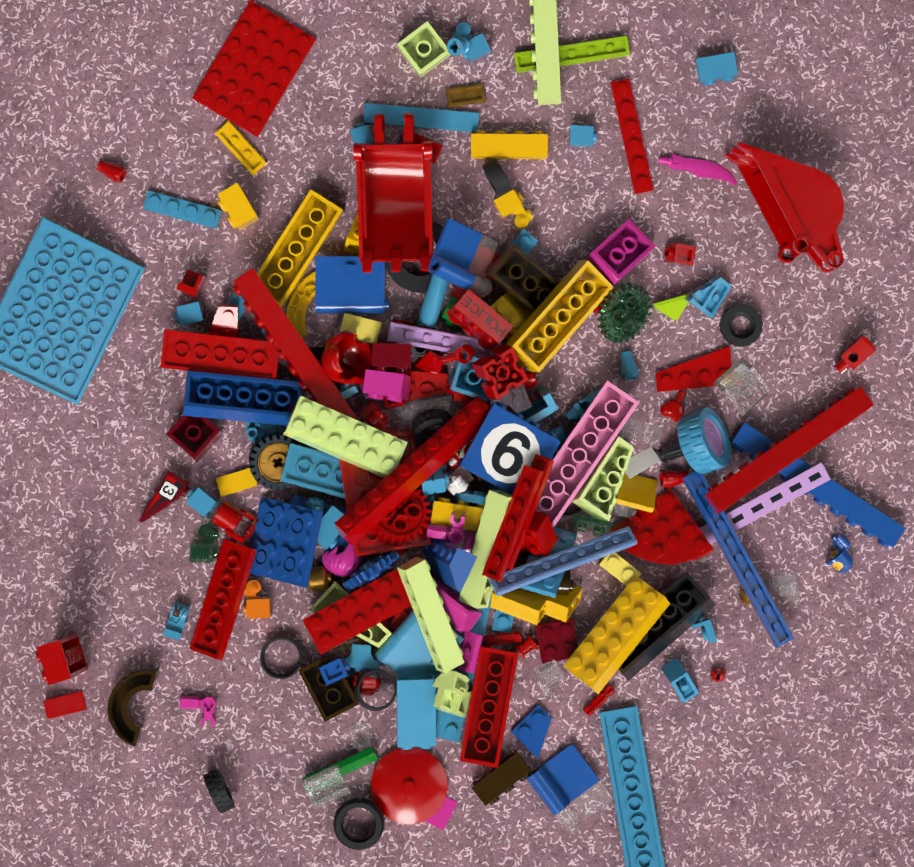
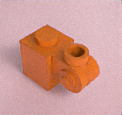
M256 579L246 584L243 596L246 595V603H243V614L247 615V619L270 618L271 598L258 597L257 593L261 591L262 584Z

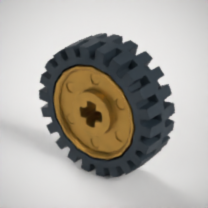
M270 432L254 442L250 449L248 462L251 474L260 485L267 489L271 488V490H284L283 488L287 487L288 489L291 487L292 484L281 482L280 478L289 444L301 446L297 440L280 432ZM280 458L281 463H278V462H277V463L275 464L273 460H274V459H277V460H278V459Z

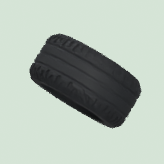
M357 797L347 800L339 807L334 817L333 827L335 835L344 846L350 849L364 850L370 848L382 836L384 830L383 813L373 801L367 798ZM364 808L372 813L375 818V829L368 838L356 840L345 833L343 818L349 810Z

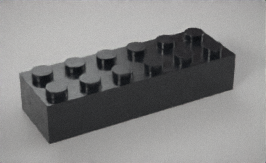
M687 571L661 593L666 597L670 605L619 667L618 670L628 681L715 606L712 599Z

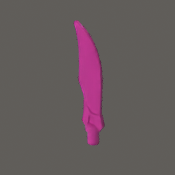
M675 154L668 157L659 156L658 164L667 165L671 170L689 171L697 177L719 179L735 186L737 185L734 177L728 170L711 161L684 158Z

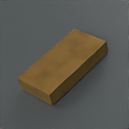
M483 83L445 89L448 108L486 103Z

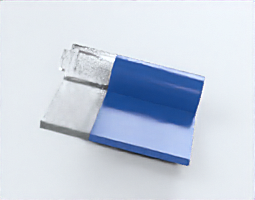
M447 218L429 263V272L460 288L469 289L480 297H485L492 290V283L489 279L485 278V271L491 264L499 242Z
M573 743L544 763L527 778V781L568 834L572 833L574 835L582 829L583 821L614 800V797Z

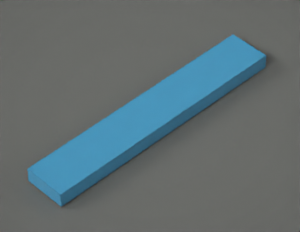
M365 103L363 123L374 124V114H384L385 125L404 126L403 113H413L414 127L474 133L478 130L479 113Z

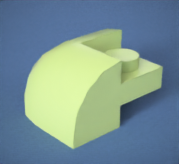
M456 671L440 674L433 684V687L438 688L433 706L440 711L465 718L472 694L468 686L470 679Z

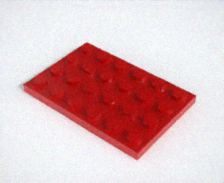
M250 0L192 99L258 138L314 45L316 38Z
M412 431L390 434L408 442L399 465L416 451ZM339 459L348 511L384 478ZM420 485L415 491H418L420 489L422 490V485ZM409 500L401 511H396L395 517L392 518V520H390L387 524L390 525L399 514H403L404 509L409 504H411L412 501ZM416 509L408 510V513L411 516L418 515V511ZM398 522L395 524V527L398 530H403L405 525ZM421 528L423 535L416 533L417 540L410 537L409 543L403 539L402 543L399 544L398 539H395L392 544L390 537L384 541V534L377 536L379 529H371L353 545L354 556L358 557L431 545V539L426 537L427 529Z

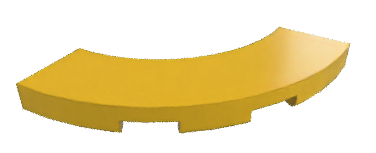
M315 271L298 285L290 298L286 316L301 338L308 335L305 317L307 308L315 296Z

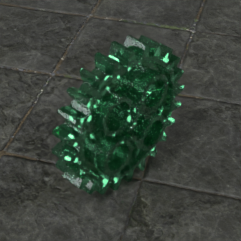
M627 282L626 285L621 283L620 288L615 286V292L609 291L610 296L604 297L605 304H600L603 309L597 312L601 315V317L597 318V321L600 322L598 328L602 329L600 333L614 343L622 344L623 341L628 342L629 338L634 340V334L640 335L639 329H645L644 322H649L646 317L651 315V312L648 311L652 307L649 304L651 298L648 297L649 293L645 291V288L636 283Z

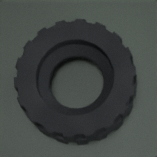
M734 305L722 315L720 332L724 340L736 347L748 346L760 337L763 330L762 317L750 305ZM738 316H744L750 321V330L745 335H738L732 329V322Z
M436 408L420 412L412 421L411 426L416 444L421 446L434 435L425 433L424 429L431 425L444 426L452 419L451 414L449 415L447 411Z
M217 768L204 774L203 778L206 787L220 814L234 808L235 803L219 769Z

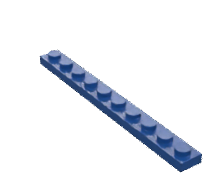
M695 471L682 478L775 647L778 648L793 640L794 637L725 512L722 511L720 514H717L704 495L709 492L707 488L710 487L705 476Z

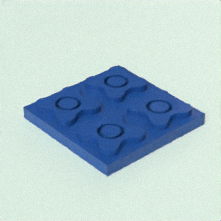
M261 497L257 514L258 521L255 525L250 547L257 550L250 574L307 588L323 511Z

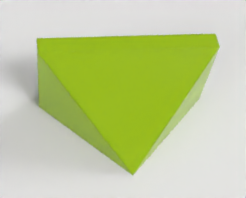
M690 294L654 303L653 308L671 319L677 320L687 306L688 302L685 299Z

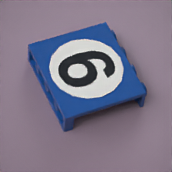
M499 402L496 404L490 403V411L464 458L460 457L457 465L513 495L524 465L531 467L535 454L551 459L561 441L556 439V434L548 430L546 433L541 431V426L533 421L527 423L524 421V416L515 411L511 414L506 411L507 407Z

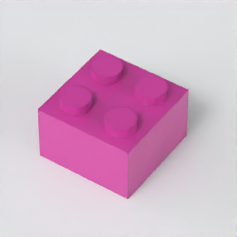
M366 369L363 393L368 394V398L383 400L384 397H387V400L402 403V399L408 400L411 377L400 373Z

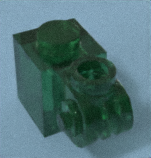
M203 524L200 526L198 533L201 537H204V540L201 543H190L189 562L214 563V559H218V547H215V539L218 540L219 529L214 528L210 524Z

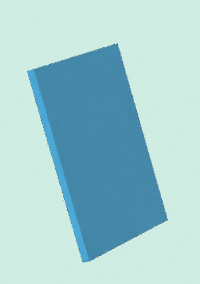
M41 217L0 300V369L78 405L145 268Z

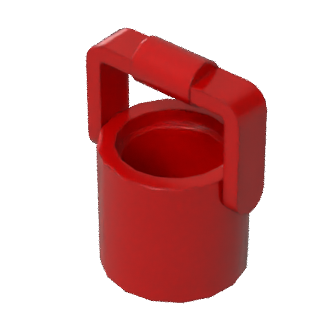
M226 501L221 505L212 520L214 524L226 530L225 533L241 543L245 542L247 537H251L258 521L257 517L244 509L239 510ZM244 516L251 520L252 524H249L242 537L234 531Z

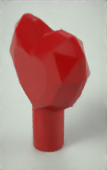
M679 390L675 399L661 405V415L670 417L673 421L678 422L684 414L682 401L686 392Z

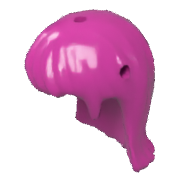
M348 544L346 549L337 554L338 546L332 551L325 550L322 554L325 568L339 577H349L357 571L364 557H355L351 544Z

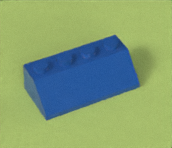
M430 538L431 545L424 546L423 553L430 566L431 576L461 592L477 556L447 540Z

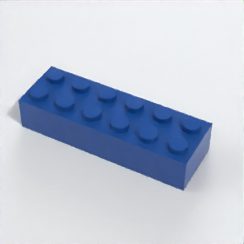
M187 371L183 416L287 425L297 399L302 396V389L298 382Z

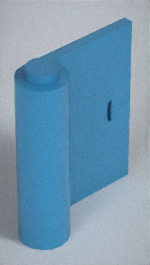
M412 610L375 653L377 658L375 660L383 667L386 665L398 675L434 674L437 670L415 613ZM455 632L457 636L456 642L459 646L464 638Z

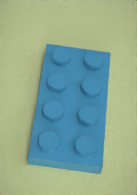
M554 527L553 529L558 540L548 556L573 547L577 533ZM530 552L526 564L546 556L534 555ZM564 572L521 588L556 598Z

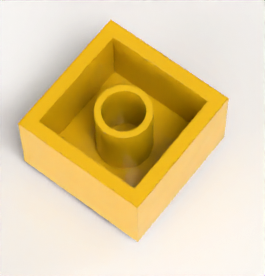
M238 183L217 194L220 198L217 202L224 213L226 211L229 213L227 219L234 229L238 228L241 231L260 220Z

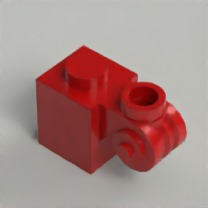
M373 401L359 414L369 426L382 430L389 424L386 421L389 417Z

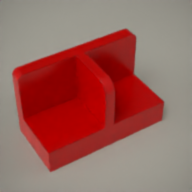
M188 270L182 282L178 283L176 289L198 299L207 278L202 274Z

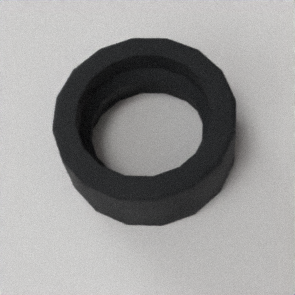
M496 159L482 165L484 173L498 197L512 191L509 180Z

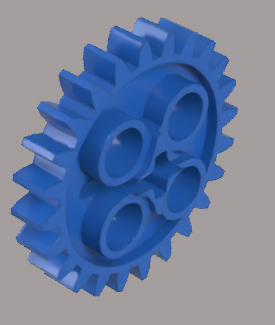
M394 550L388 554L383 553L374 560L372 558L360 566L359 570L350 575V578L343 583L344 587L349 591L354 587H361L368 581L372 582L381 576L382 572L393 566L392 563L400 558V556Z

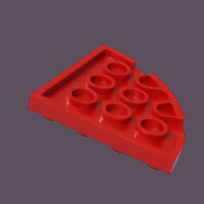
M671 488L655 499L652 513L638 510L607 531L611 533L629 526L637 539V545L624 550L639 559L656 564L669 565L690 560L694 561L715 551Z

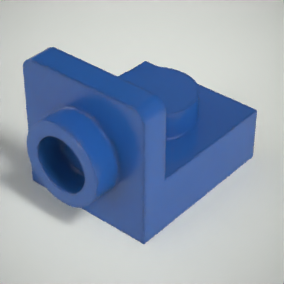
M340 657L319 667V670L326 685H329L347 677L350 667L346 659L342 661Z

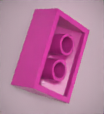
M434 579L437 584L436 590L438 595L441 596L444 602V611L453 623L452 626L459 632H470L482 615V612L477 608L460 602V595L440 580Z

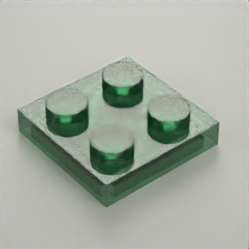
M574 514L570 527L574 528L573 531L585 533V531L593 532V536L600 537L610 532L612 522Z

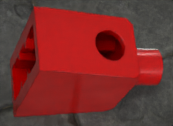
M862 334L840 354L842 359L834 367L841 374L849 367L854 370L877 349ZM852 353H856L858 357L851 362L849 356Z

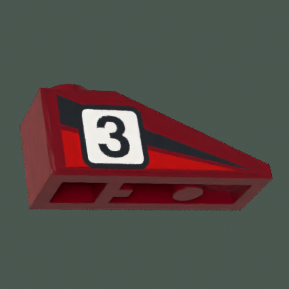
M168 471L139 521L143 523L180 500L181 497L185 498L190 490L188 487L189 482Z

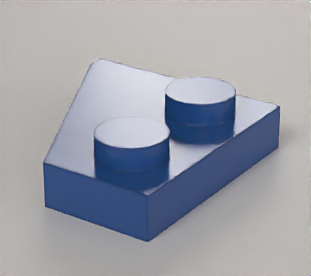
M537 705L511 732L538 758L552 718Z

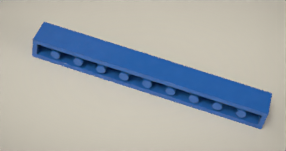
M746 423L741 425L731 440V443L734 444L732 448L740 453L745 451L750 455L749 459L752 461L755 460L753 456L763 450L765 453L770 450L768 446L774 442ZM798 458L778 472V474L782 476L781 480L785 482L810 469L812 466ZM832 479L804 494L805 496L808 493L814 497L813 501L820 506L825 504L830 507L829 511L837 517L840 514L846 518L845 522L852 527L857 525L862 528L861 533L871 538L873 535L879 539L877 543L886 549L888 546L894 548L906 529Z

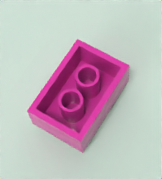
M628 219L593 250L586 260L614 287L650 254L655 245Z

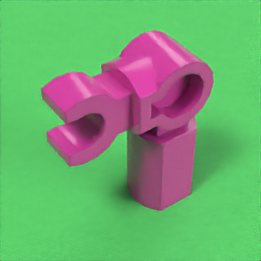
M452 512L450 528L448 526L428 524L426 537L443 540L449 539L454 544L460 543L465 533L463 525L466 519L465 513L462 514L461 519L455 518V512Z
M180 695V708L199 709V707H202L204 716L201 719V726H204L206 719H210L212 722L211 727H214L216 721L213 716L216 706L215 697L207 695L204 698H200V696Z

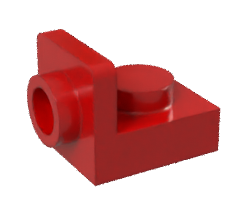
M667 243V247L664 250V262L693 266L696 247L680 243Z

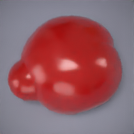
M344 330L328 339L322 353V366L327 376L333 381L348 385H364L366 369L371 370L372 353L367 342L359 341L356 338L358 335L353 331Z

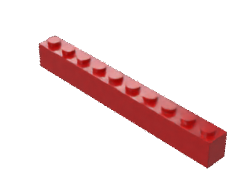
M251 268L232 281V290L245 301L243 302L245 309L248 312L252 311L256 317L254 318L255 323L259 328L263 327L266 331L265 337L270 344H275L278 349L276 351L278 356L282 360L285 359L289 364L287 366L288 370L293 376L296 375L300 380L298 384L304 392L307 391L310 394L311 398L309 399L359 421L255 270Z
M862 387L856 390L851 388L844 393L845 398L842 400L837 398L829 404V409L825 411L822 408L815 413L814 416L816 418L812 421L806 419L799 424V430L795 432L792 429L784 435L785 439L779 442L776 440L768 446L770 450L765 453L762 450L753 456L755 459L750 464L748 461L744 462L738 467L740 471L735 474L730 472L722 478L724 482L719 485L716 482L707 488L709 492L704 496L715 512L720 514L873 407L874 404Z
M476 396L334 523L339 534L352 546L476 436L491 409L490 406Z

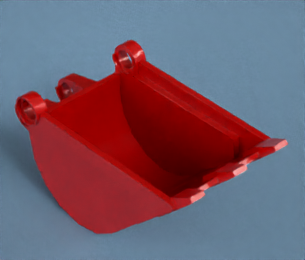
M403 113V144H386L384 114H374V144H353L354 161H356L359 262H362L363 273L372 272L373 262H391L392 272H401L402 261H420L421 271H429V263L434 253L431 181L433 148L432 141L415 143L413 113Z
M738 142L736 144V147L739 149L732 147L730 152L733 154L726 153L724 157L737 165L780 247L777 252L778 260L781 263L787 264L792 262L796 256L806 253L823 273H829L840 267L844 262V257L836 230L843 219L844 201L840 188L834 180L816 168L788 160L785 157ZM785 249L791 252L789 260H785L782 257V251ZM835 255L838 256V258H839V263H838V264H837V262H836ZM822 261H823L830 269H825V268L823 267V265H822Z

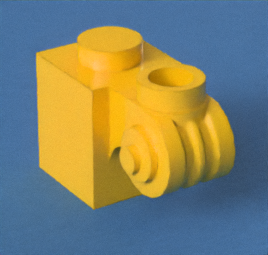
M514 189L493 201L502 219L511 214L516 216L514 224L518 229L526 228L529 221L533 219L529 209L525 210L522 203L524 200L519 192L516 193Z

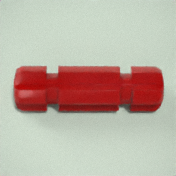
M519 630L512 631V633H498L495 636L491 634L486 635L484 641L487 647L494 646V644H509L512 641L516 643L522 641V634Z
M607 684L603 691H600L590 701L591 703L583 708V711L588 716H591L595 709H598L608 699L607 697L615 692V689L610 684Z

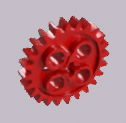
M421 489L413 491L404 502L391 511L390 516L384 517L372 528V530L379 529L377 536L384 534V541L390 537L392 544L395 539H398L399 544H401L403 539L409 543L410 537L417 540L416 533L423 535L421 528L427 529L428 525L425 522H430L431 518L426 515L431 514V510L426 509L430 506V502H424L427 496H420ZM409 500H411L412 503L404 509L403 514H399L394 519V521L390 525H388L387 523L395 517L396 511H401L405 504ZM416 509L418 511V515L411 516L408 513V510ZM401 522L405 525V528L398 530L395 524Z

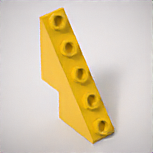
M573 587V592H569V595L557 594L556 598L536 592L513 590L496 596L495 592H493L490 607L538 625L544 615L567 622L580 603L583 587Z

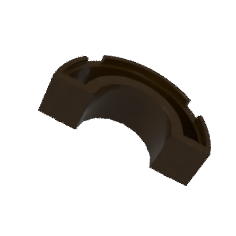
M143 669L135 671L120 680L110 694L107 706L109 722L116 735L129 745L135 747L138 745L143 725L137 723L131 715L130 702L137 692L143 690L152 691L155 688L159 670Z

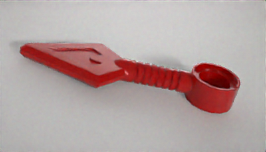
M468 344L459 347L455 353L441 357L432 351H428L413 368L415 370L440 374L444 363L458 360L462 364H467L475 357V352ZM462 350H465L468 353V358H465L462 355Z

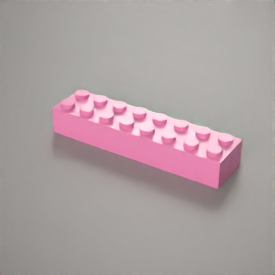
M606 380L552 459L554 464L535 512L547 514L553 528L640 403L608 380Z

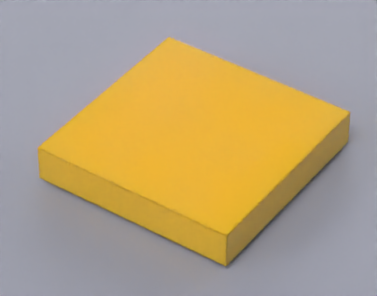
M624 472L623 482L616 496V504L652 513L655 505L658 480L638 475L629 479Z

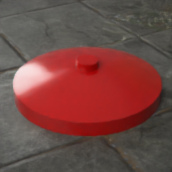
M412 747L409 750L397 748L387 753L378 762L371 779V792L375 804L389 819L403 824L420 823L434 816L442 807L448 790V779L441 762L429 751L418 747Z

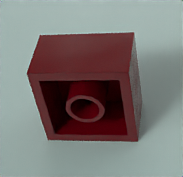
M372 343V368H375L376 371L387 372V368H395V372H406L407 369L411 368V344Z
M182 416L166 433L171 441L197 463L223 435L221 430L207 418Z
M569 618L567 622L557 620L535 625L542 664L569 659L578 648L573 618Z

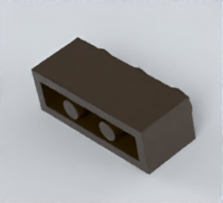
M515 751L502 761L498 768H493L471 785V788L485 806L487 804L493 805L500 799L498 797L503 792L507 794L515 788L513 784L519 780L523 782L530 776L531 768L518 751Z

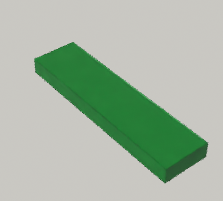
M370 747L304 777L302 781L307 790L310 791L379 759L374 749Z

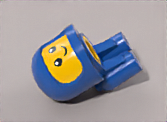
M835 533L832 535L831 540L836 549L825 560V563L832 565L837 572L845 573L853 566V557L846 551L851 546L850 542L841 533Z

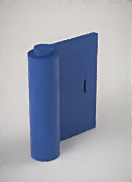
M316 256V313L385 314V310H389V299H385V262H373L372 272L363 273L362 262H359V256Z

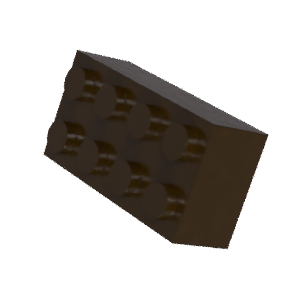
M510 243L504 247L485 271V274L530 313H533L559 284L557 280L515 244Z

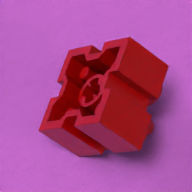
M504 344L492 350L490 358L483 356L472 363L477 377L484 379L481 385L487 397L499 400L510 393L508 389L510 386L517 388L528 381L523 367L516 365L519 359L514 348Z

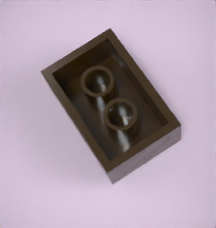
M334 651L298 670L324 722L359 705L347 677L329 685H326L319 667L337 659Z

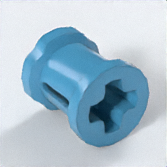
M465 37L453 38L448 41L447 50L454 56L463 55L470 50L471 45Z

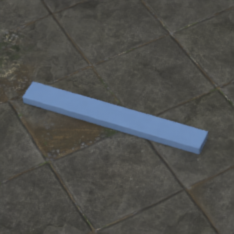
M627 526L505 571L502 582L489 578V582L496 596L637 545V539L630 527Z

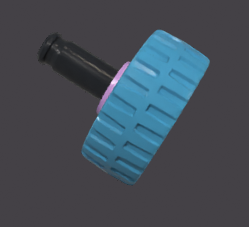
M702 407L683 414L677 426L679 442L659 448L658 457L662 462L665 463L668 460L685 456L689 465L700 474H707L724 468L731 459V444L725 425L718 414L709 407Z

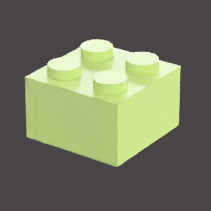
M428 21L397 44L398 50L420 78L451 56L447 46Z

